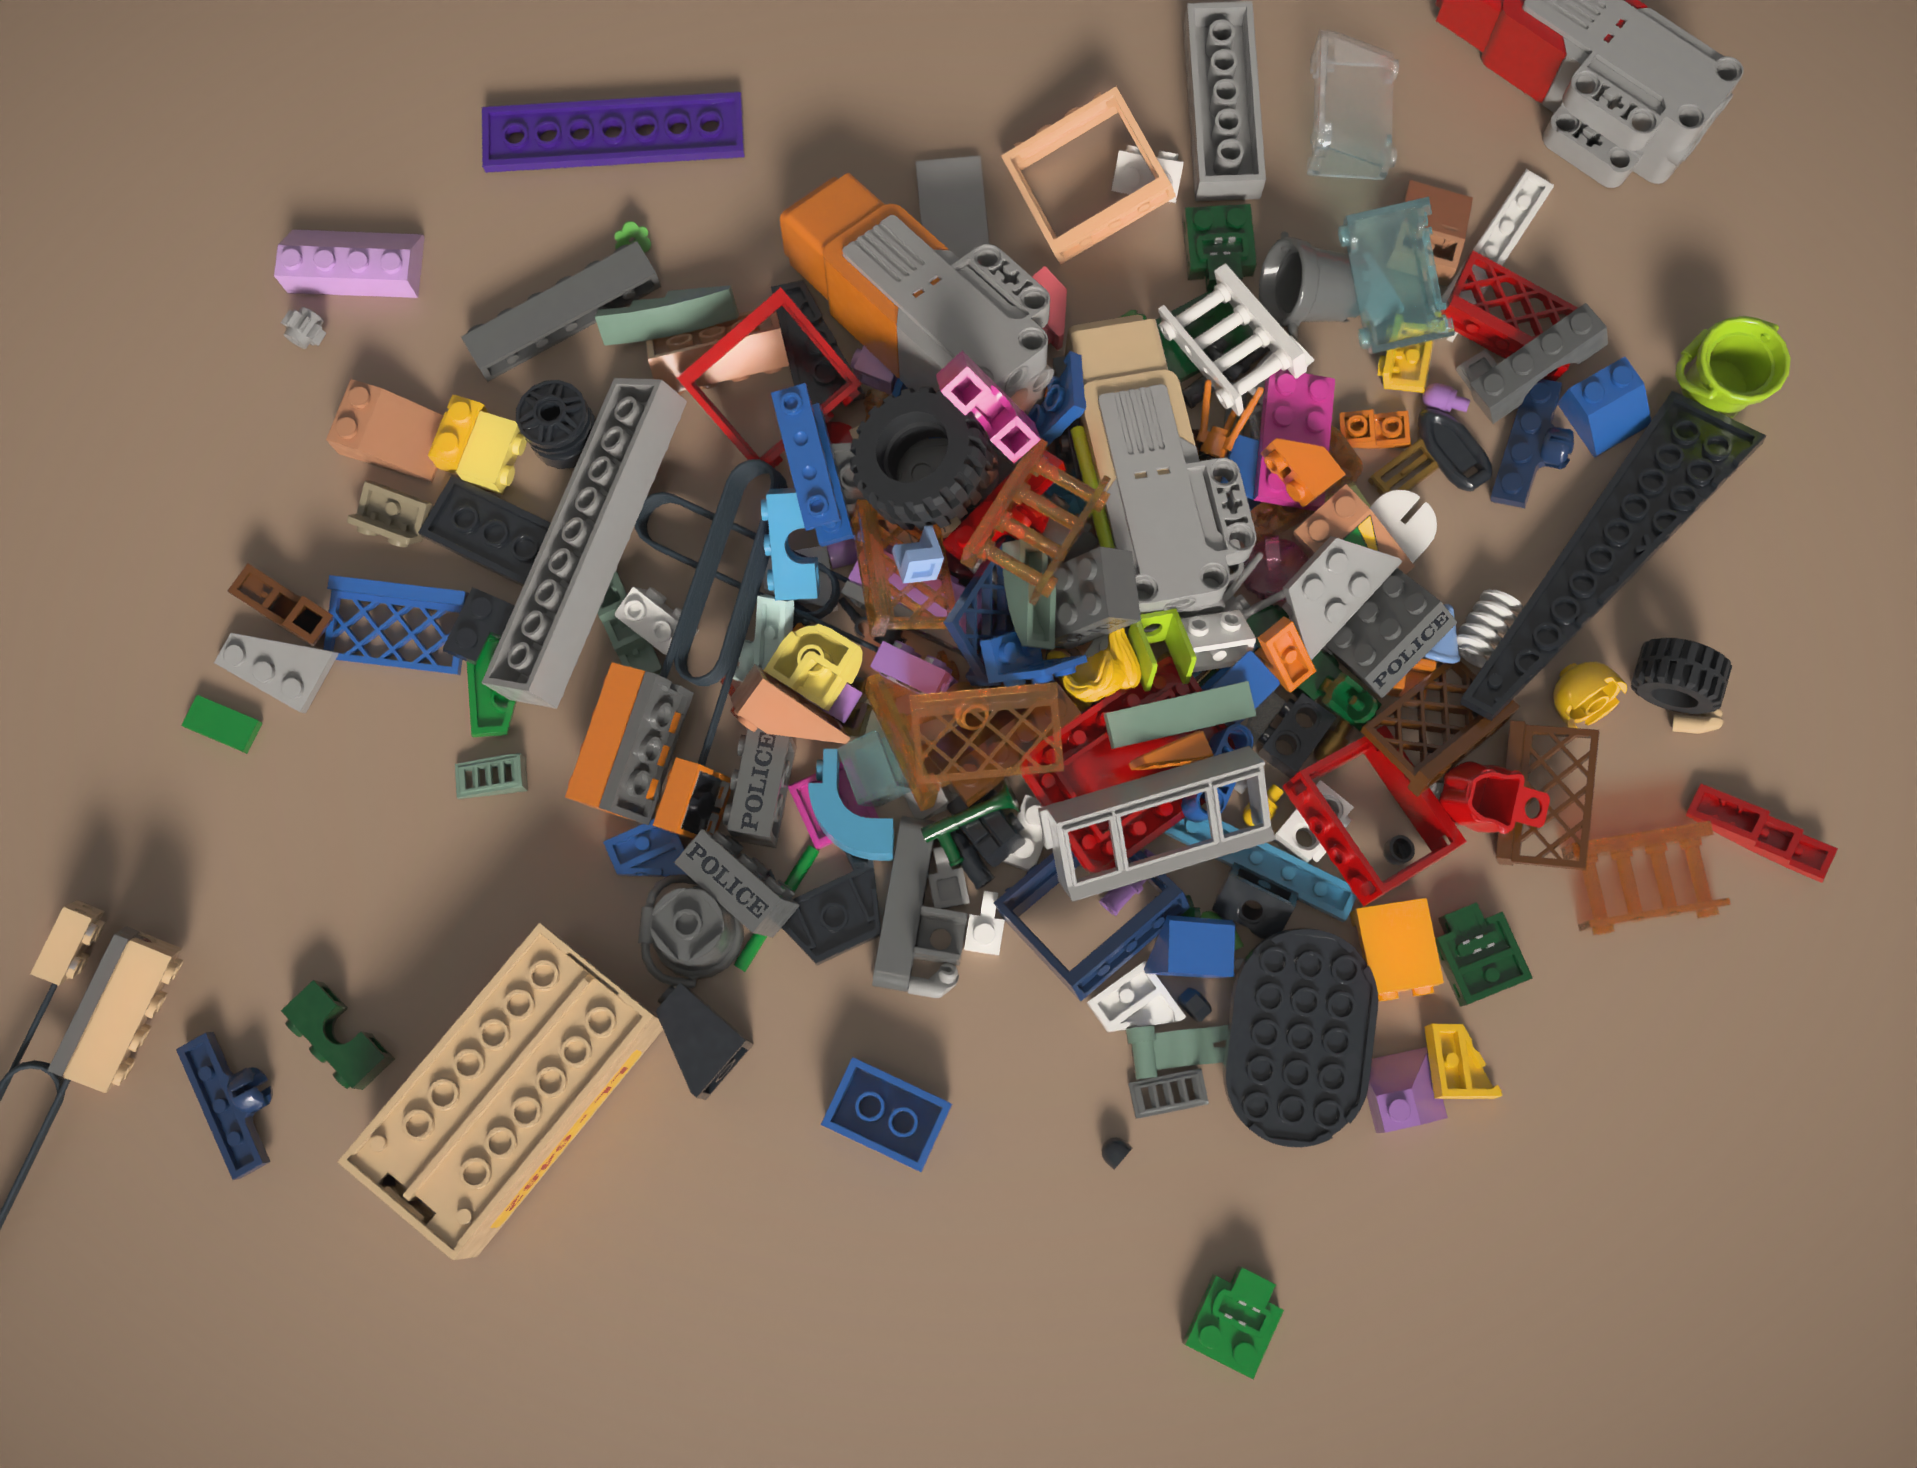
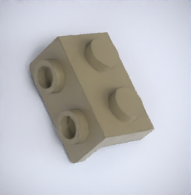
M371 480L365 481L357 513L348 515L347 523L357 526V531L370 536H377L379 534L387 537L388 543L406 548L410 544L423 541V537L418 532L431 511L432 503Z

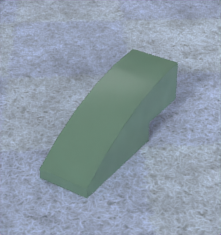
M1020 539L1002 543L1004 586L1010 615L1023 647L1054 650L1056 578L1047 576L1048 544Z

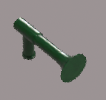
M1004 779L1003 788L995 796L955 815H949L921 828V832L927 843L938 838L949 860V865L952 867L963 862L964 858L961 856L950 832L1000 809L1012 808L1016 809L1019 813L1021 809L1007 779Z

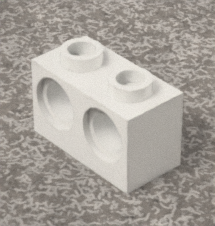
M1320 780L1316 786L1346 828L1352 821L1347 815L1354 807ZM1297 808L1275 834L1276 840L1274 842L1290 855L1307 863L1311 859L1318 862L1326 853ZM1297 831H1306L1311 835L1312 845L1310 847H1304L1297 842Z

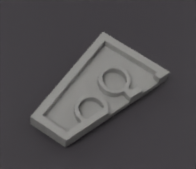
M230 633L214 663L293 709L306 713L339 653Z

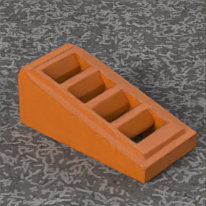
M1199 730L1131 760L1129 765L1131 770L1180 766L1213 757V752L1204 732Z

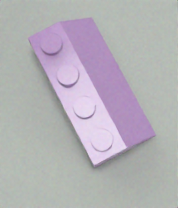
M292 230L278 244L274 276L287 293L418 298L425 237L423 234Z

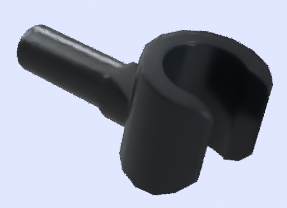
M845 597L839 599L838 603L855 624V635L858 638L864 639L865 636L859 631L858 625L867 623L874 630V621L869 617H861Z

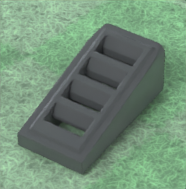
M1201 1068L1128 1083L1135 1119L1209 1104ZM1191 1078L1195 1100L1190 1101L1185 1079ZM1170 1082H1177L1180 1103H1174ZM1162 1084L1166 1101L1165 1106H1160L1155 1085ZM1148 1087L1152 1105L1151 1109L1145 1110L1141 1088Z

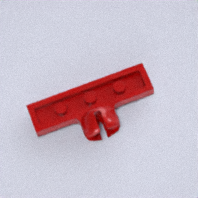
M1037 446L942 542L945 550L971 567L1003 535H1010L1016 540L1021 539L1035 542L1037 537L1028 532L1029 527L1037 533L1043 534L1049 522L1046 508L1038 503L1037 499L1066 471L1064 462L1042 447Z

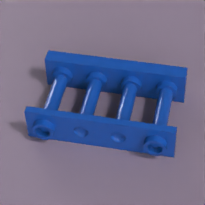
M806 383L772 392L771 396L805 530H816L821 547L855 538L822 406L820 403L811 404Z

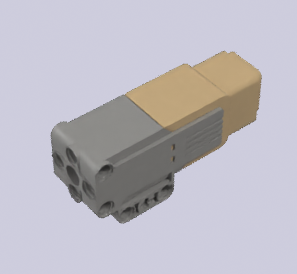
M1132 315L1070 327L1067 334L1064 356H1067L1069 351L1082 356L1086 410L1079 417L1080 426H1083L1115 549L1132 551L1140 614L1177 608L1180 618L1223 612L1226 609L1223 600L1224 592L1241 576L1244 562L1249 558L1256 542V531L1237 464L1228 458L1199 461L1178 377L1168 370L1155 319L1144 320L1142 315ZM1214 477H1225L1228 483H1220ZM1239 541L1244 543V548H1241ZM1228 567L1233 570L1234 574L1230 575ZM1151 624L1144 629V632H1152L1161 624ZM1130 625L1125 627L1126 635H1128Z

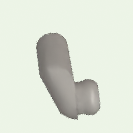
M945 963L929 979L911 976L908 994L941 998L956 986L959 979L958 969L951 963Z

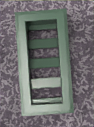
M521 753L455 764L458 799L528 791L526 757ZM511 766L512 781L506 782V767ZM492 768H498L499 783L493 784ZM485 769L486 786L480 787L479 770ZM466 771H472L473 788L466 789Z

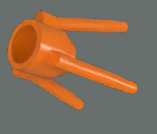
M1207 379L1203 393L1200 430L1196 440L1202 442L1201 452L1216 458H1226L1228 451H1232L1235 440L1263 394L1264 388L1258 387L1232 432L1230 431L1237 417L1233 410L1229 414L1224 428L1212 426L1211 430L1208 431L1212 382Z

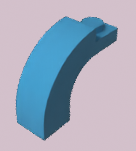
M823 749V760H817L816 779L817 781H822V783H808L810 802L820 828L837 847L853 856L868 860L893 861V818H865L848 810L839 797L840 757L838 749Z

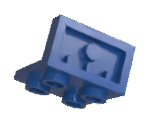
M1015 630L980 641L988 683L1004 682L1005 688L1023 685L1026 683L1025 679L1032 680V684L1050 682L1054 680L1053 674L1055 677L1073 674L1076 672L1075 666L1088 662L1086 655L1043 660L1041 649L1023 647Z

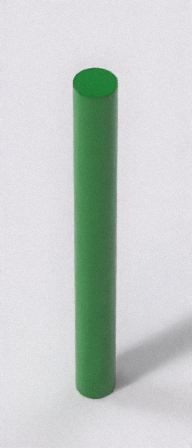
M807 845L784 882L794 892L820 853L810 845ZM753 933L735 961L734 966L746 972L767 936Z

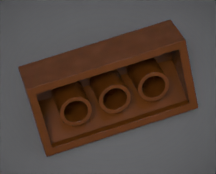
M1025 679L1026 683L1023 685L1006 688L987 703L989 706V718L983 727L977 730H968L957 725L925 750L926 754L968 807L1018 770L1021 756L1027 750L1081 716L1080 710L1055 680L1041 684H1032V680Z

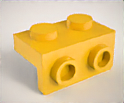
M1394 314L1392 325H1386L1383 344L1388 346L1386 356H1380L1378 364V376H1383L1384 389L1425 392L1436 333L1435 326L1402 323L1401 315Z

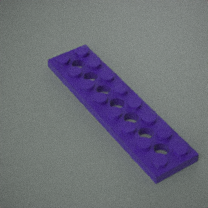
M741 92L482 107V166L485 173L745 157ZM708 121H715L719 124V127L712 132H706L702 129V126ZM676 123H683L687 126L685 131L680 134L670 132V128ZM643 125L654 127L653 132L647 136L637 133L638 129ZM611 127L622 129L617 137L610 138L605 135V132ZM552 130L557 133L556 137L551 141L546 142L540 139L541 135L546 131ZM576 130H589L586 138L581 140L573 138ZM516 132L524 134V138L519 143L508 142L511 134Z

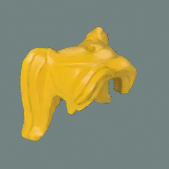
M1124 627L1109 633L1108 647L1093 656L1087 657L1088 662L1075 666V673L1058 676L1064 692L1076 707L1084 712L1093 702L1112 695L1119 689L1135 688L1139 684L1142 675L1140 664ZM1053 651L1047 654V660L1067 657L1062 651Z

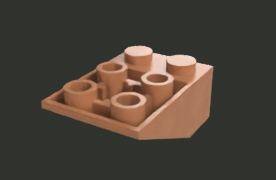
M1409 180L1384 269L1447 287L1459 264L1466 239L1473 198Z

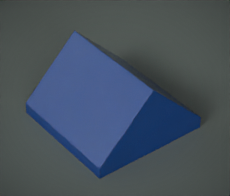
M1167 915L1144 967L1145 974L1197 978L1234 977L1235 924L1233 920Z

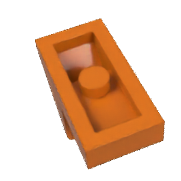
M1282 617L1257 638L1261 647L1255 652L1256 656L1288 692L1291 693L1316 672L1295 625L1290 619Z

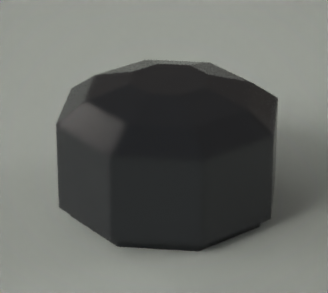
M1188 987L1177 997L1180 1006L1196 1022H1202L1212 1012L1211 1005L1206 997L1194 988Z

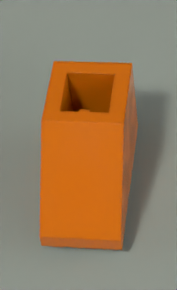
M1276 438L1260 453L1264 457L1267 468L1272 473L1277 474L1286 485L1288 495L1294 501L1299 502L1303 508L1346 475L1324 446Z

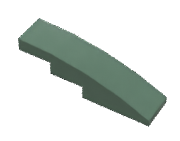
M729 285L671 290L667 292L665 298L633 300L630 307L598 310L595 319L604 346L669 337L737 319L739 312L732 287Z
M616 570L597 614L622 665L660 675L662 665L652 644L615 617V611L628 595Z
M1249 681L1104 713L1111 749L1256 716Z

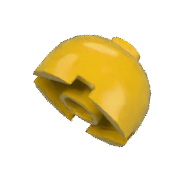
M1583 662L1578 665L1572 663L1560 672V679L1557 681L1553 691V699L1556 711L1569 728H1578L1575 723L1585 720V724L1588 726L1606 716L1619 704L1620 701L1616 696L1620 690L1624 694L1626 693L1627 684L1611 667L1600 662Z

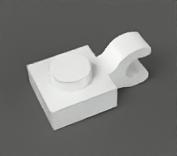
M984 891L980 916L969 915L964 950L999 956L1005 920L994 918L996 907L993 902L998 899V893Z

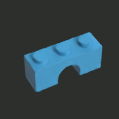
M795 488L770 489L766 494V499H761L762 520H768L769 534L764 535L765 555L771 556L772 569L767 570L768 590H774L775 601L818 598L821 591L818 557L798 556L791 550L788 542L789 534L792 531L805 528Z

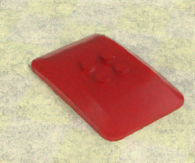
M1167 657L1157 662L1158 666L1150 691H1144L1141 682H1139L1135 688L1119 689L1114 694L1105 697L1052 736H1048L1027 750L1021 756L1019 770L1042 807L1179 767L1131 770L1129 763L1137 757L1199 730L1204 732L1209 743L1215 733L1227 728V726L1223 723L1111 749L1104 713L1202 691L1193 675H1191L1188 684H1182L1172 657ZM1228 737L1230 747L1235 749L1233 740ZM1200 797V805L1202 806L1206 801ZM1183 798L1120 816L1127 859L1185 818L1181 807ZM1108 820L1068 832L1071 851L1089 874H1095L1116 867Z

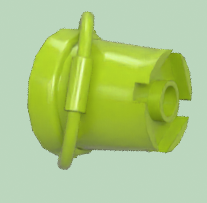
M1739 316L1727 318L1715 323L1709 329H1703L1681 352V358L1676 364L1675 377L1682 387L1683 396L1729 418H1733L1748 405L1760 403L1780 390L1789 375L1791 357L1786 342L1777 332L1779 326L1759 318ZM1697 356L1690 370L1684 375L1686 364Z

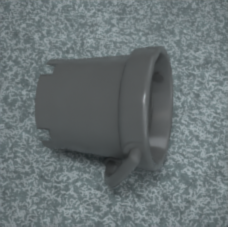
M1284 231L1281 233L1280 239L1269 249L1263 262L1259 279V301L1281 327H1288L1289 336L1292 335L1297 341L1298 326L1301 322L1347 323L1350 322L1347 319L1348 317L1356 318L1361 313L1369 291V282H1361V271L1368 272L1367 265L1362 257L1313 247L1309 242L1291 237Z
M686 874L669 875L655 884L648 894L645 907L641 909L638 943L641 944L642 960L648 972L655 979L676 987L681 983L688 988H694L697 985V979L713 977L731 965L740 953L744 939V928L738 919L699 885L693 888L675 889L664 895L654 907L656 898L663 888L673 883L698 885ZM653 943V948L663 965L676 975L688 979L663 974L655 966L651 958L650 944Z

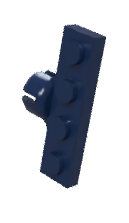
M1541 379L1528 392L1519 406L1492 490L1491 502L1525 509L1536 472L1539 468L1563 469L1569 463L1568 455H1571L1574 447V432L1571 429L1555 427L1552 424L1562 391V382Z
M205 1032L177 1048L178 1056L232 1180L241 1179L270 1163L271 1161L253 1123L255 1112L269 1105L273 1097L272 1086L262 1091H259L257 1088L269 1080L267 1076L255 1067L244 1068L233 1074L214 1032Z

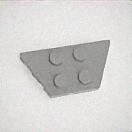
M1330 536L1287 582L1283 590L1286 601L1292 609L1291 618L1296 630L1299 631L1300 638L1311 660L1403 562L1400 558Z

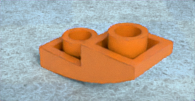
M1374 409L1339 413L1342 447L1386 449L1411 446L1408 411L1374 414Z

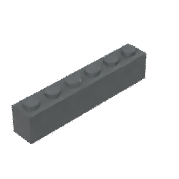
M636 241L630 245L619 247L615 250L614 254L601 261L596 260L589 263L583 271L560 279L555 286L548 290L532 294L524 303L501 311L496 318L489 322L473 326L461 338L483 376L489 382L597 323L595 315L598 310L624 308L630 305L633 300H639L661 288L656 271Z

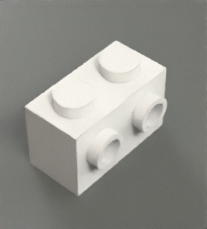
M1240 610L1181 618L1197 657L1193 672L1231 667L1246 652L1253 651L1256 637Z

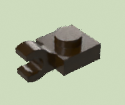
M856 676L852 685H849L863 694L846 722L838 721L850 737L863 740L873 708L864 702L871 693L872 683L866 682V678Z

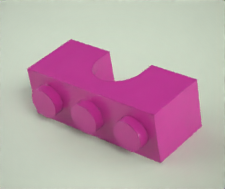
M963 350L936 374L940 391L965 416L972 411L975 418L986 430L990 441L1013 463L1041 440L1035 423Z

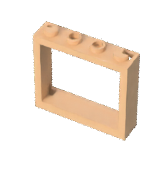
M1117 86L1102 95L1099 92L1091 102L1082 107L1071 109L1065 114L1063 119L1053 125L1048 124L1041 127L1036 132V135L1024 142L1015 143V148L1001 155L1060 264L1176 197L1168 177ZM1118 113L1155 180L1057 237L1021 170Z

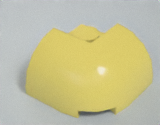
M820 624L805 626L795 632L791 631L782 640L763 671L829 712L846 683L848 682L852 685L862 663L863 651L860 646L829 627Z

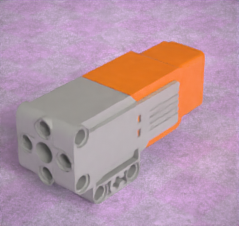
M847 173L839 179L837 177L829 179L782 212L780 225L785 255L789 258L790 265L828 300L829 311L832 317L897 378H900V381L908 388H913L915 392H919L920 387H933L937 393L940 388L936 374L963 350L1027 416L1035 404L1041 405L1045 400V389L1054 375V370L1047 364L1048 336L1042 329L1049 321L1050 295L1043 286L1000 248L992 244H982L959 259L904 208L896 204L885 205L851 173Z

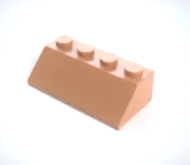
M754 310L739 313L737 319L707 328L646 340L648 362L653 379L663 380L679 395L683 394L686 388L677 377ZM776 311L695 381L701 389H709L715 387L718 382L727 380L743 381L752 374L760 372L772 374L781 371L783 367L789 366Z

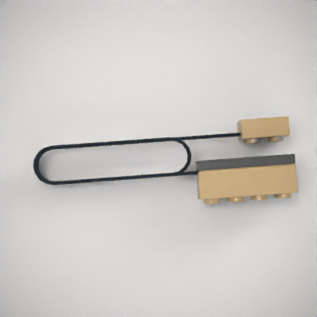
M79 900L62 908L30 973L52 984L9 1071L0 1081V1102L13 1075L25 1069L42 1070L50 1075L57 1091L56 1098L0 1211V1230L63 1103L70 1081L72 1080L107 1093L112 1085L120 1086L123 1079L126 1080L136 1060L131 1058L130 1055L132 1051L136 1052L139 1046L144 1044L152 1026L146 1024L149 1017L153 1018L155 1013L159 1012L168 993L162 991L165 984L169 985L171 980L175 979L184 961L178 958L182 948L145 933L140 934V931L128 926L119 930L113 935L51 1064L37 1060L19 1064L57 986L64 983L66 979H74L77 974L80 975L83 972L90 958V955L86 954L85 951L93 941L97 942L106 925V922L101 921L105 911Z

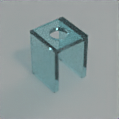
M871 731L838 748V753L858 805L880 807L916 789L895 735L890 734L881 739L878 731Z

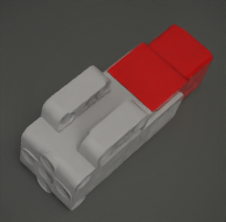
M1437 0L1435 6L1440 8L1436 22L1481 51V60L1488 69L1554 112L1543 134L1545 146L1607 188L1619 187L1632 171L1651 183L1660 184L1668 180L1678 166L1689 157L1708 128L1727 106L1734 95L1732 91L1744 73L1741 62L1736 58L1721 55L1661 14L1648 8L1647 5L1639 0Z

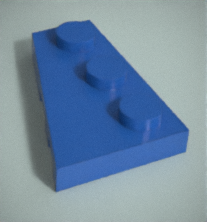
M1069 351L1063 360L1067 367L1059 378L1053 376L1047 385L1048 392L1045 400L1041 405L1035 404L1029 412L1028 417L1035 423L1041 440L1019 459L1021 462L1037 446L1046 449L1057 437L1063 434L1064 430L1073 421L1081 417L1086 410L1081 355Z

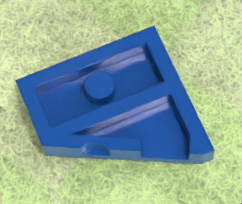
M653 819L649 825H639L603 843L619 876L667 877L669 875L686 874L674 863L685 850L679 835L653 826L655 820Z

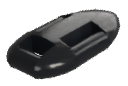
M1424 408L1420 411L1418 416L1420 438L1423 440L1427 451L1438 463V468L1453 485L1464 491H1474L1491 479L1493 470L1489 457L1464 424L1441 410ZM1475 467L1478 471L1467 478L1464 473Z

